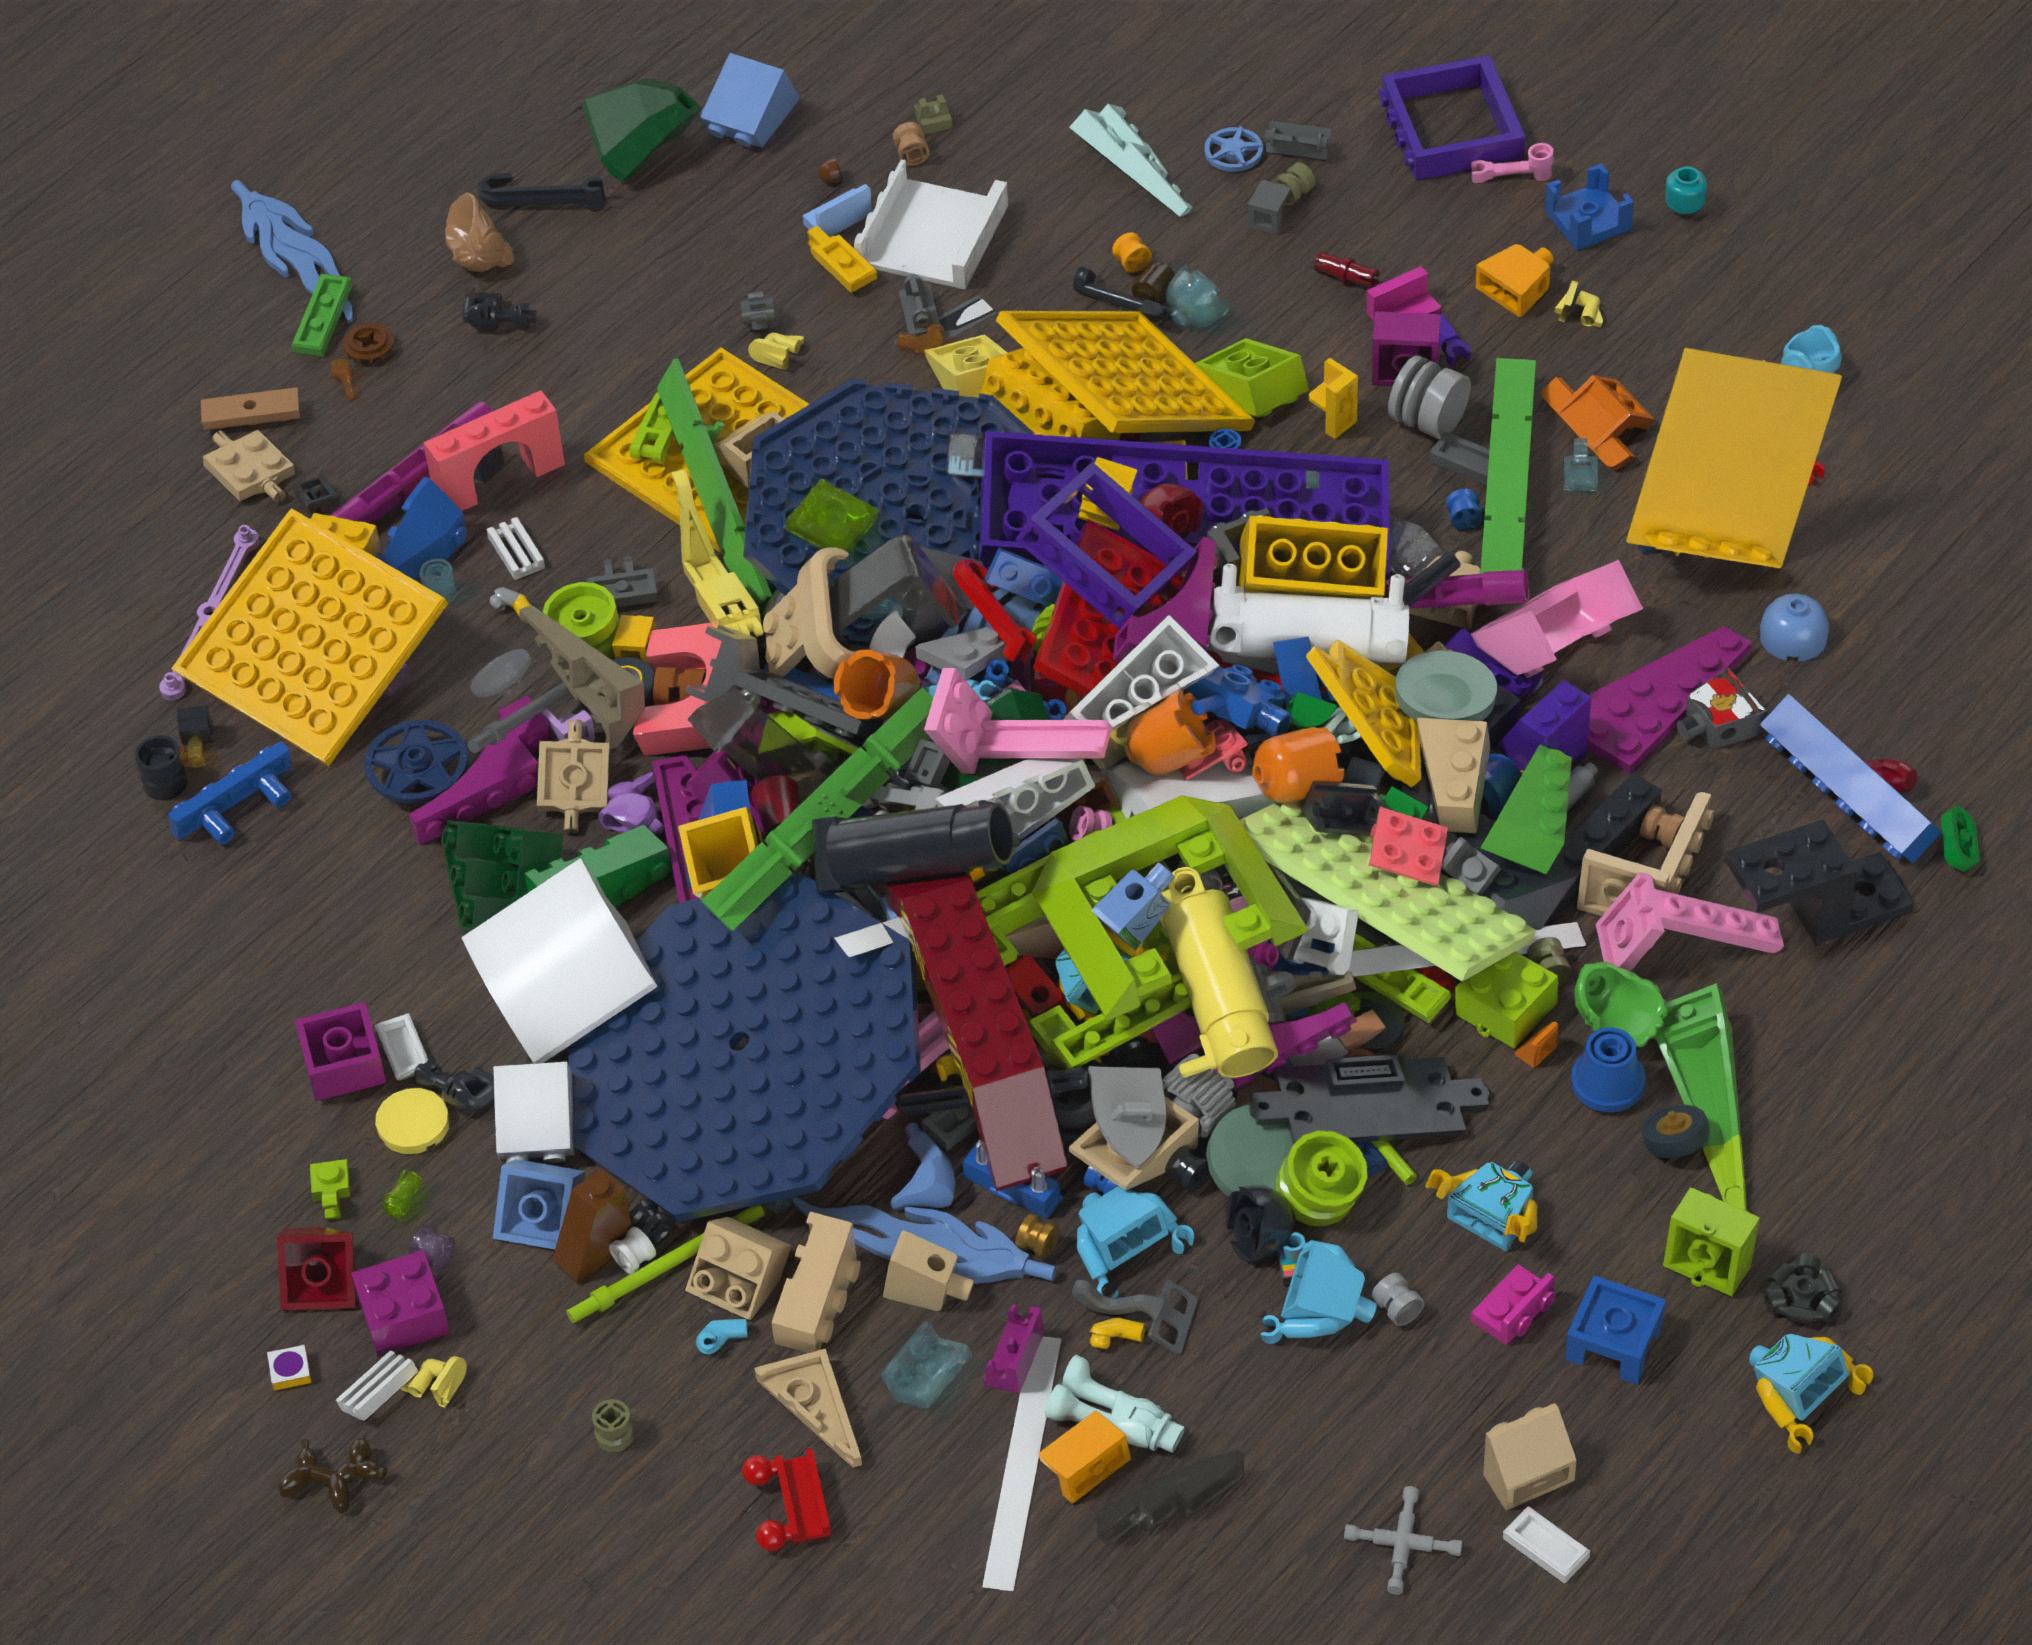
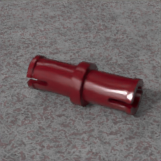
M1321 251L1315 259V262L1321 263L1320 265L1314 264L1315 271L1338 277V280L1342 283L1353 282L1368 289L1378 284L1379 279L1373 277H1380V271L1357 264L1352 258L1346 257L1342 259Z

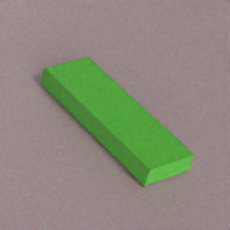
M320 275L291 345L294 353L324 357L353 286L351 277Z

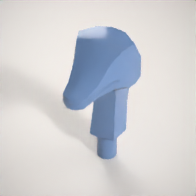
M911 1123L905 1128V1133L909 1138L907 1143L911 1151L921 1161V1165L918 1167L912 1180L901 1192L892 1198L891 1206L896 1211L905 1210V1207L943 1208L950 1206L956 1188L952 1163L944 1151L924 1131L920 1130L918 1124Z

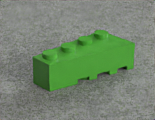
M1542 745L1538 746L1482 844L1481 849L1544 874L1548 872L1565 841L1572 757L1556 749H1549Z

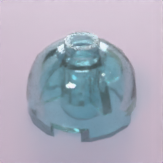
M1184 265L1168 284L1166 292L1167 302L1173 310L1170 316L1183 327L1187 324L1195 328L1209 327L1227 313L1231 308L1230 302L1226 299L1223 302L1216 295L1220 289L1211 280L1196 269L1192 274L1188 273L1189 269Z

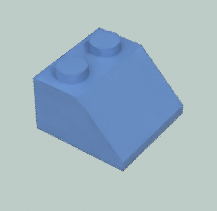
M518 1159L502 1165L493 1239L555 1250L571 1191L584 1181L585 1171Z

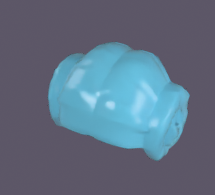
M1813 325L1808 330L1795 335L1785 345L1780 363L1835 373L1840 368L1842 360L1838 339L1830 328L1823 325Z

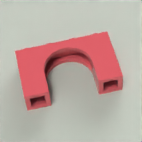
M540 390L423 442L430 479L463 511L478 504L473 479L477 464L485 454L501 444L519 442L521 458L536 478L564 466L565 461L556 409Z
M705 623L651 631L646 657L653 670L656 672L657 667L678 668L680 673H683L686 668L706 669V677L702 684L707 685L713 668L710 666L711 659H716L722 642L705 633L707 626L713 627V625ZM691 695L676 703L645 707L644 712L634 725L633 735L644 756L718 747L723 741H720L711 732L731 704L713 705Z

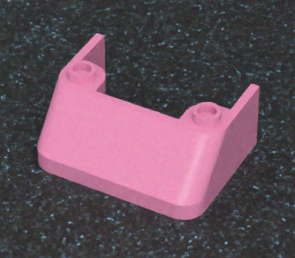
M1616 560L1544 591L1530 599L1528 603H1523L1473 632L1471 635L1477 647L1515 675L1524 674L1525 678H1529L1543 671L1544 665L1557 660L1554 655L1555 652L1588 634H1592L1593 638H1597L1611 631L1610 624L1612 622L1642 610L1643 607L1620 561Z

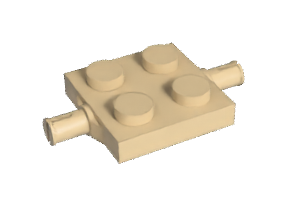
M259 430L235 441L231 440L223 431H219V434L218 432L214 434L213 442L220 448L203 456L204 467L239 501L261 493H267L276 503H279V500H284L286 493L277 485L281 481L295 475L294 464Z
M574 719L568 720V739L557 742L540 741L537 811H559L565 813L563 831L570 834L571 821L572 834L579 832V814L601 812L608 803L609 743H594L582 739L583 721L580 719H576V732H574Z

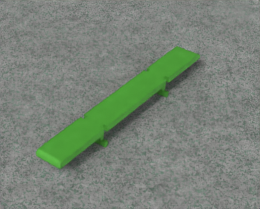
M1496 358L1480 574L1488 571L1522 569L1536 360Z
M673 359L657 386L658 393L679 446H684L681 452L721 552H725L723 559L728 572L736 574L758 606L759 613L761 614L772 594L765 577L743 557L745 526L713 447L725 424L717 421L714 426L704 425L679 359Z
M923 687L915 693L887 722L866 739V742L862 745L867 750L866 752L861 747L855 751L774 831L772 830L766 836L767 838L764 841L768 844L767 847L761 842L701 900L731 932L792 874L788 869L789 866L795 871L814 853L812 820L834 816L849 819L889 780L890 776L886 773L887 771L893 776L913 756L920 739L927 741L931 739L924 731L933 697Z

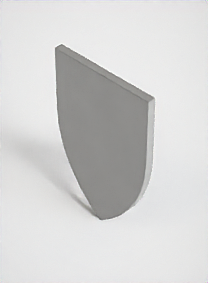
M1089 1066L1088 1074L1092 1104L1098 1127L1116 1153L1137 1169L1152 1156L1165 1130L1166 1105L1160 1068Z

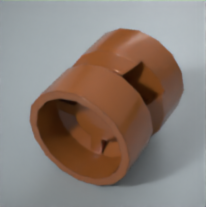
M657 667L653 686L654 706L676 703L691 696L685 692L687 684L695 687L698 684H702L707 670L686 668L683 673H680L678 668ZM676 687H680V692L676 691Z

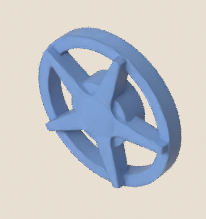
M1242 126L1218 130L1210 134L1205 142V157L1213 167L1222 171L1239 172L1250 169L1261 160L1263 155V144L1259 136L1250 130L1242 128ZM1234 135L1233 138H1222L1224 136ZM1241 136L1247 137L1253 142H1244ZM1215 143L1221 146V150L1212 156L1210 153L1211 145ZM1258 150L1252 159L1247 162L1244 161L1246 151ZM1224 158L1227 161H1238L1239 164H1227L1218 160Z

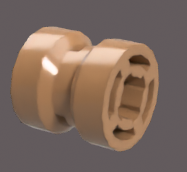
M907 122L899 125L894 130L893 140L898 149L900 160H905L907 166L919 165L928 158L930 154L929 146L925 140L923 129L919 124Z
M1653 804L1643 819L1640 836L1648 840L1657 839L1661 841L1664 847L1670 849L1685 817L1679 814L1670 815L1666 813L1665 808Z

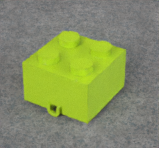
M1513 952L1463 982L1461 981L1455 987L1456 1015L1476 1026L1477 1031L1483 1037L1491 1035L1515 1049L1558 1003V976L1521 954Z
M1690 1187L1671 1216L1663 1266L1691 1278V1283L1696 1287L1707 1285L1732 1297L1751 1267L1760 1217ZM1697 1276L1702 1277L1700 1282L1695 1280Z

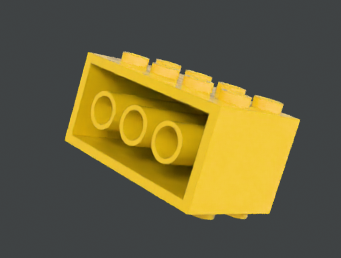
M1024 348L989 359L980 394L993 395L1036 435L1119 440L1121 433L1110 432Z
M1250 516L1240 536L1237 586L1244 587V591L1370 600L1371 597L1383 598L1388 528L1372 525L1341 524L1338 522H1316L1304 519L1273 518L1270 516Z

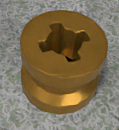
M1031 1213L1022 1222L1015 1244L1021 1250H1033L1037 1257L1044 1260L1050 1256L1057 1244L1060 1227L1053 1222L1047 1224L1041 1222L1039 1216Z

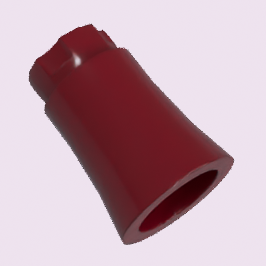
M772 776L758 782L751 791L750 797L758 812L765 839L772 830L774 831L799 807V786L790 777Z

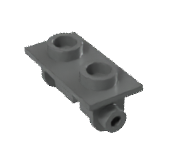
M1270 121L1269 130L1267 129L1265 133V142H1267L1266 152L1327 160L1331 128Z
M917 274L908 275L904 281L905 290H900L899 295L910 337L941 330L930 284L924 285L922 278Z

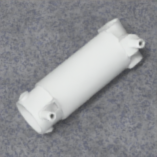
M1234 564L1223 566L1222 586L1215 588L1214 601L1210 607L1213 609V615L1210 620V640L1212 645L1219 651L1235 652L1236 657L1276 659L1273 642L1309 637L1311 649L1317 646L1327 654H1329V648L1337 640H1340L1372 662L1405 663L1409 632V606L1404 605L1403 601L1405 578L1402 575L1396 574L1391 576L1389 598L1371 597L1370 600L1244 591V587L1236 586L1237 567Z

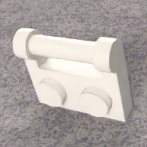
M1300 897L1298 914L1307 926L1308 932L1295 937L1288 945L1286 950L1287 959L1298 964L1308 962L1327 967L1330 972L1338 975L1345 974L1351 963L1359 910L1312 898ZM1312 938L1335 944L1334 952L1330 954L1312 949Z

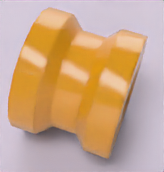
M1134 232L1120 236L1112 247L1113 255L1117 260L1121 261L1122 266L1129 273L1143 270L1152 258L1150 249L1142 243L1141 238Z

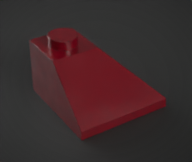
M324 1227L284 1228L277 1236L281 1310L356 1308V1290L351 1272L355 1271L353 1232Z

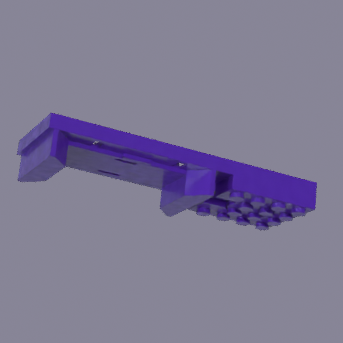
M994 431L985 432L982 451L979 561H982L985 568H990L998 548L1044 565L1015 539L1028 520L1088 465L1092 462L1095 464L1096 458L1099 457L1138 470L1132 488H1134L1132 496L1139 502L1151 489L1160 484L1176 483L1197 493L1195 495L1201 498L1203 502V516L1197 532L1190 531L1184 539L1189 542L1188 544L1192 548H1195L1203 537H1207L1208 531L1216 524L1222 522L1227 524L1239 519L1249 511L1254 510L1257 512L1265 508L1269 510L1270 517L1304 519L1316 522H1338L1341 524L1372 525L1388 528L1385 580H1389L1390 522L1389 466L1387 459ZM1186 462L1198 463V480H1185ZM1306 471L1319 472V489L1306 488ZM1080 491L1048 519L1054 527L1075 545L1082 526L1086 523V520L1078 518L1079 509L1083 501V494ZM1121 526L1119 531L1104 527L1152 554ZM1034 532L1031 534L1035 540H1038V535ZM1240 541L1232 544L1238 556Z

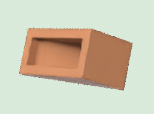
M1373 1009L1356 1017L1357 1022L1350 1025L1352 1029L1345 1035L1338 1037V1040L1348 1053L1358 1049L1386 1029Z

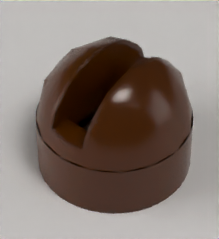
M836 157L824 161L819 167V177L826 184L843 182Z

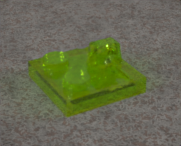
M821 478L787 518L785 529L820 549L838 548L849 553L878 519L879 509L842 489L836 488Z

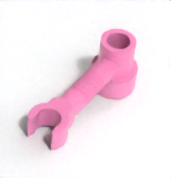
M1546 143L1534 144L1528 150L1529 160L1493 164L1484 160H1475L1471 162L1472 182L1483 183L1493 179L1494 176L1533 173V177L1536 180L1546 181L1552 176L1551 166L1554 163L1553 148Z

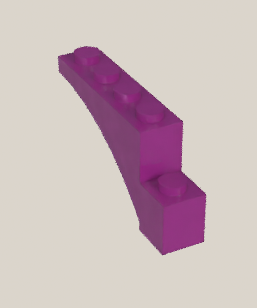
M1203 537L1194 549L1197 553L1186 566L1185 574L1174 598L1162 607L1144 616H1130L1116 634L1113 662L1119 664L1168 615L1205 651L1207 650L1210 643V635L1207 634L1208 624L1213 615L1210 601L1215 590V583L1212 580L1213 572L1218 562V558L1215 556L1216 541Z
M529 696L499 709V722L532 702ZM541 712L507 733L506 738L498 744L486 746L477 761L456 783L430 803L409 814L413 836L419 845L440 837L444 828L447 827L448 820L470 822L472 819L538 787L539 767L532 753L539 751L540 741H551L548 721Z
M1344 1002L1327 1011L1297 1021L1269 1025L1278 1050L1277 1058L1269 1066L1254 1074L1231 1078L1234 1082V1091L1248 1087L1254 1082L1253 1077L1264 1071L1269 1074L1273 1073L1275 1068L1284 1067L1287 1064L1285 1060L1296 1054L1304 1056L1313 1052L1319 1047L1318 1042L1331 1036L1332 1039L1348 1033L1352 1029L1350 1025L1357 1022L1351 1008ZM1185 1010L1152 1028L1169 1064L1174 1068L1190 1054H1196L1199 1057L1205 1055L1199 1037L1201 1032L1196 1018L1190 1016Z

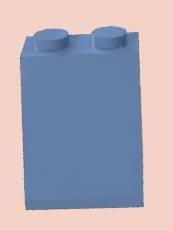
M729 53L700 119L706 126L707 132L717 138L727 136L733 138L734 141L742 146L750 147L752 144L762 148L796 105L800 95L783 69Z

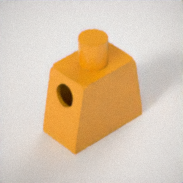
M1515 244L1476 265L1475 288L1521 318L1548 290L1550 286V265L1554 261L1553 256L1548 249L1543 247L1533 254L1523 246Z

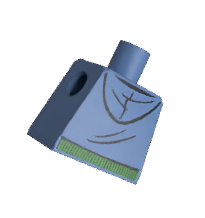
M1159 862L1145 878L1133 869L1093 908L1092 912L1112 932L1136 951L1170 907L1171 903L1162 892L1175 876Z

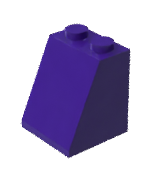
M1563 680L1522 717L1492 750H1499L1504 756L1511 759L1519 770L1526 769L1539 745L1559 750L1565 755L1572 757L1571 766L1574 765L1588 750L1591 696Z

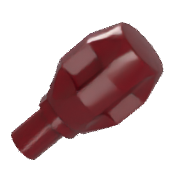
M1861 758L1897 792H1910L1915 787L1918 778L1917 771L1908 763L1892 759L1869 761Z

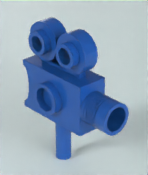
M1233 665L1232 668L1225 669L1218 666L1213 673L1189 686L1186 693L1190 692L1197 699L1191 706L1194 714L1201 715L1211 711L1217 717L1228 720L1243 729L1256 726L1272 736H1278L1287 732L1292 721V714L1282 709L1286 695L1281 690V686L1270 680H1262L1261 683H1257V679L1252 675V670L1242 665Z

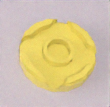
M410 1088L393 1093L382 1102L376 1113L375 1125L379 1137L390 1150L402 1154H419L427 1151L428 1146L434 1143L436 1146L443 1140L449 1129V1114L443 1099L437 1094L422 1088Z

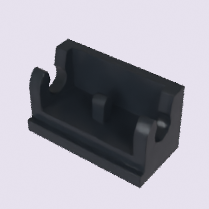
M1313 781L1301 811L1316 832L1370 836L1371 829L1377 822L1375 810L1379 812V808H1385V805L1377 795V789L1373 785Z

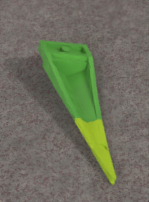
M1716 983L1666 1002L1665 1006L1668 1013L1663 1018L1664 1026L1657 1030L1655 1038L1683 1103L1703 1110L1708 1119L1710 1136L1702 1148L1723 1201L1747 1211L1732 1025L1728 1019L1723 991Z

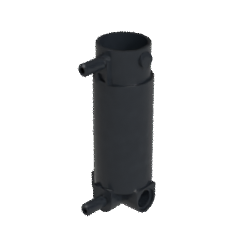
M980 800L978 801V806L970 807L957 804L850 819L836 816L812 820V835L815 853L816 893L827 890L833 893L855 891L854 887L963 874L972 872L974 868L982 867L983 871H996L1001 865L1010 862L1014 848L1021 844V837L1014 833L1012 821L1006 808L1000 803Z

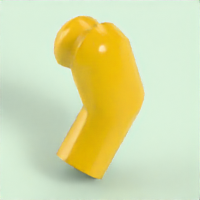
M1112 1318L1095 1323L1090 1330L1092 1332L1090 1344L1094 1347L1107 1349L1110 1346L1111 1337L1142 1342L1146 1325L1145 1323L1122 1318Z

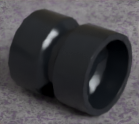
M163 735L151 736L143 740L136 748L135 760L138 771L141 774L140 778L144 791L149 797L162 801L179 796L188 784L179 745L171 737Z

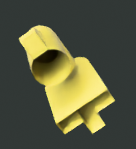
M1573 280L1567 294L1554 310V312L1560 314L1558 320L1565 322L1578 282ZM1581 290L1575 303L1584 307L1580 319L1581 323L1585 326L1593 325L1601 328L1603 319L1599 309V297Z
M772 332L765 339H755L749 345L748 351L755 361L786 370L788 368L789 352L797 354L804 343V337L785 336Z
M457 1356L451 1357L447 1362L427 1359L419 1368V1372L404 1384L401 1390L409 1392L415 1397H422L433 1378L437 1377L430 1389L438 1405L446 1408L465 1377L466 1361Z

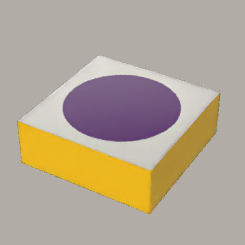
M305 1345L267 1352L274 1391L312 1383Z

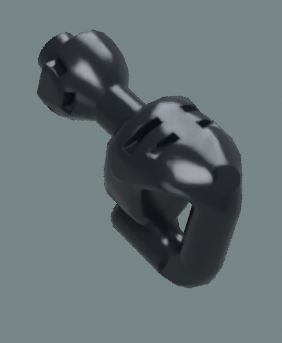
M478 292L466 297L462 316L465 323H469L478 330H496L499 327L500 321L513 322L519 328L529 329L530 323L537 322V310H530L529 303L519 304L513 309H501L502 294Z
M429 1060L424 1064L420 1063L415 1068L414 1075L416 1076L417 1085L427 1090L436 1088L442 1090L444 1103L460 1113L468 1114L474 1112L495 1099L494 1075L479 1067H474L470 1073L460 1071L449 1078L443 1074L442 1068L435 1061Z

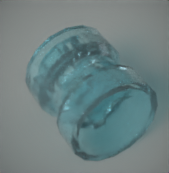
M432 559L420 567L419 575L422 585L444 597L448 603L453 601L456 597L457 589L453 580L454 573L451 564L444 559Z

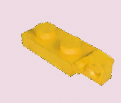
M818 225L807 231L809 236L808 245L811 247V253L814 258L848 291L852 293L877 279L875 268L840 235L829 237Z

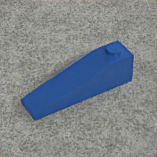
M427 477L421 480L406 499L402 507L406 514L398 527L392 525L387 534L389 540L384 554L378 553L375 556L413 580H417L450 557L454 550L464 543L467 536L463 512Z

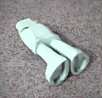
M1074 1355L1070 1360L1062 1385L1058 1384L1055 1386L1045 1409V1416L1051 1420H1071L1075 1422H1080L1092 1412L1098 1411L1126 1434L1129 1444L1146 1449L1149 1447L1153 1451L1160 1447L1173 1453L1185 1431L1184 1426L1171 1421L1172 1416L1168 1413L1165 1414L1161 1407L1155 1405L1152 1401L1130 1396L1123 1391L1112 1390L1094 1381L1090 1376L1089 1362L1078 1355ZM1077 1398L1112 1409V1413L1110 1414L1091 1407Z

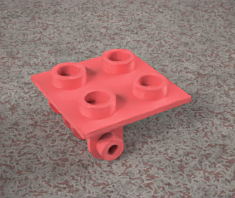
M1228 720L1211 721L1205 725L1207 735L1212 732L1215 735L1216 749L1214 753L1178 769L1186 781L1220 761L1231 772L1242 771L1246 766V757L1242 748L1248 744Z
M1380 807L1377 822L1373 825L1370 833V838H1373L1369 866L1438 886L1448 827Z

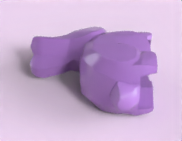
M649 772L636 778L633 782H621L609 788L607 792L609 802L599 813V821L606 830H615L622 834L645 825L654 835L664 831V824L659 819V813L652 798L642 795L648 786L653 783L655 779L654 773Z

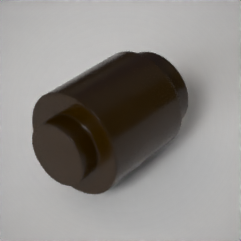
M1161 262L1148 266L1133 285L1132 295L1160 304L1174 285L1175 274L1167 264Z

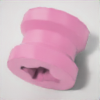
M1078 806L1070 819L1069 832L1071 838L1077 841L1096 830L1101 831L1112 826L1111 814L1102 809L1093 812L1090 807Z

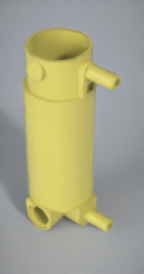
M1189 867L1178 868L1172 873L1175 878L1169 883V889L1162 892L1171 904L1161 917L1160 922L1166 930L1201 1032L1199 1037L1205 1052L1204 1056L1180 1064V1073L1183 1078L1209 1069H1217L1220 1075L1229 1078L1254 1074L1273 1063L1278 1056V1050L1268 1024L1269 1013L1247 950L1238 951L1223 925L1222 918L1233 913L1229 898L1223 891L1215 889L1206 890L1199 874L1194 869Z

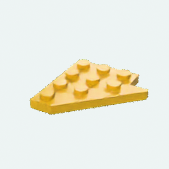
M1337 640L1329 648V654L1314 646L1306 654V658L1381 766L1393 779L1401 780L1408 786L1413 787L1421 780L1417 721L1402 711L1396 701V677L1340 640Z

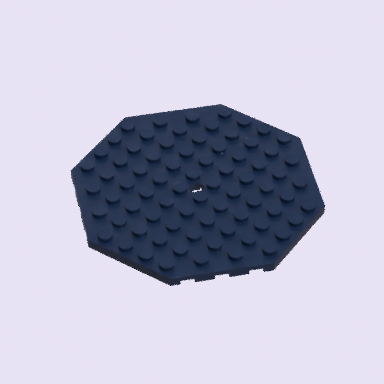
M852 378L754 437L743 557L786 596L797 585L800 569L819 550L838 548L849 553L848 557L845 560L840 559L835 564V570L830 574L827 573L833 634L841 644L870 647L877 628L891 613L896 611L905 622L898 592V583L906 545L913 544L979 560L981 476L949 473L950 453L959 454V447L964 448L963 458H976L975 467L982 468V451L986 431L1022 434L1035 433L993 395L979 393L978 398L959 396V391L933 388L932 392L913 390V385L886 382V386L866 384L864 379ZM907 514H919L923 517V521L911 518L907 520ZM1010 591L1006 594V600L1008 601L1012 599V592ZM1036 602L1034 609L1042 607L1043 604ZM929 641L914 642L906 651H910L918 644Z
M804 874L788 877L733 932L699 898L668 905L636 941L658 987L569 1045V1067L572 1071L574 1150L593 1160L600 1168L629 1185L645 1199L652 1200L678 1222L820 1191L829 1180L827 1177L829 1172L840 1160L844 1162L863 1140L861 1137L863 1132L873 1121L878 1123L897 1100L895 1098L897 1092L907 1081L912 1083L921 1072L915 956L909 939L882 923L893 943L848 957L834 938L880 924L881 922L830 890L816 893V882ZM743 1036L749 1039V1043H747L744 1049L740 1051L733 1050L736 1044L742 1040Z

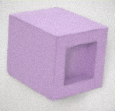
M548 709L541 712L548 721L552 742L568 739V720L574 719V732H576V719L583 721L582 739L589 742L596 740L592 717L585 710L576 715L569 713L559 720Z

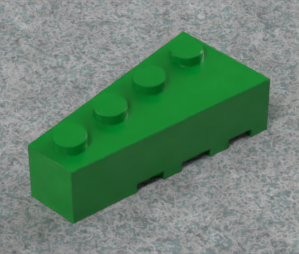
M641 825L607 839L601 848L594 849L589 846L579 851V857L567 862L560 858L550 862L549 869L539 873L536 869L524 873L529 893L581 858L596 876L605 897L614 907H617L626 900L635 897L640 891L656 881L662 880L673 870L669 848L645 825Z

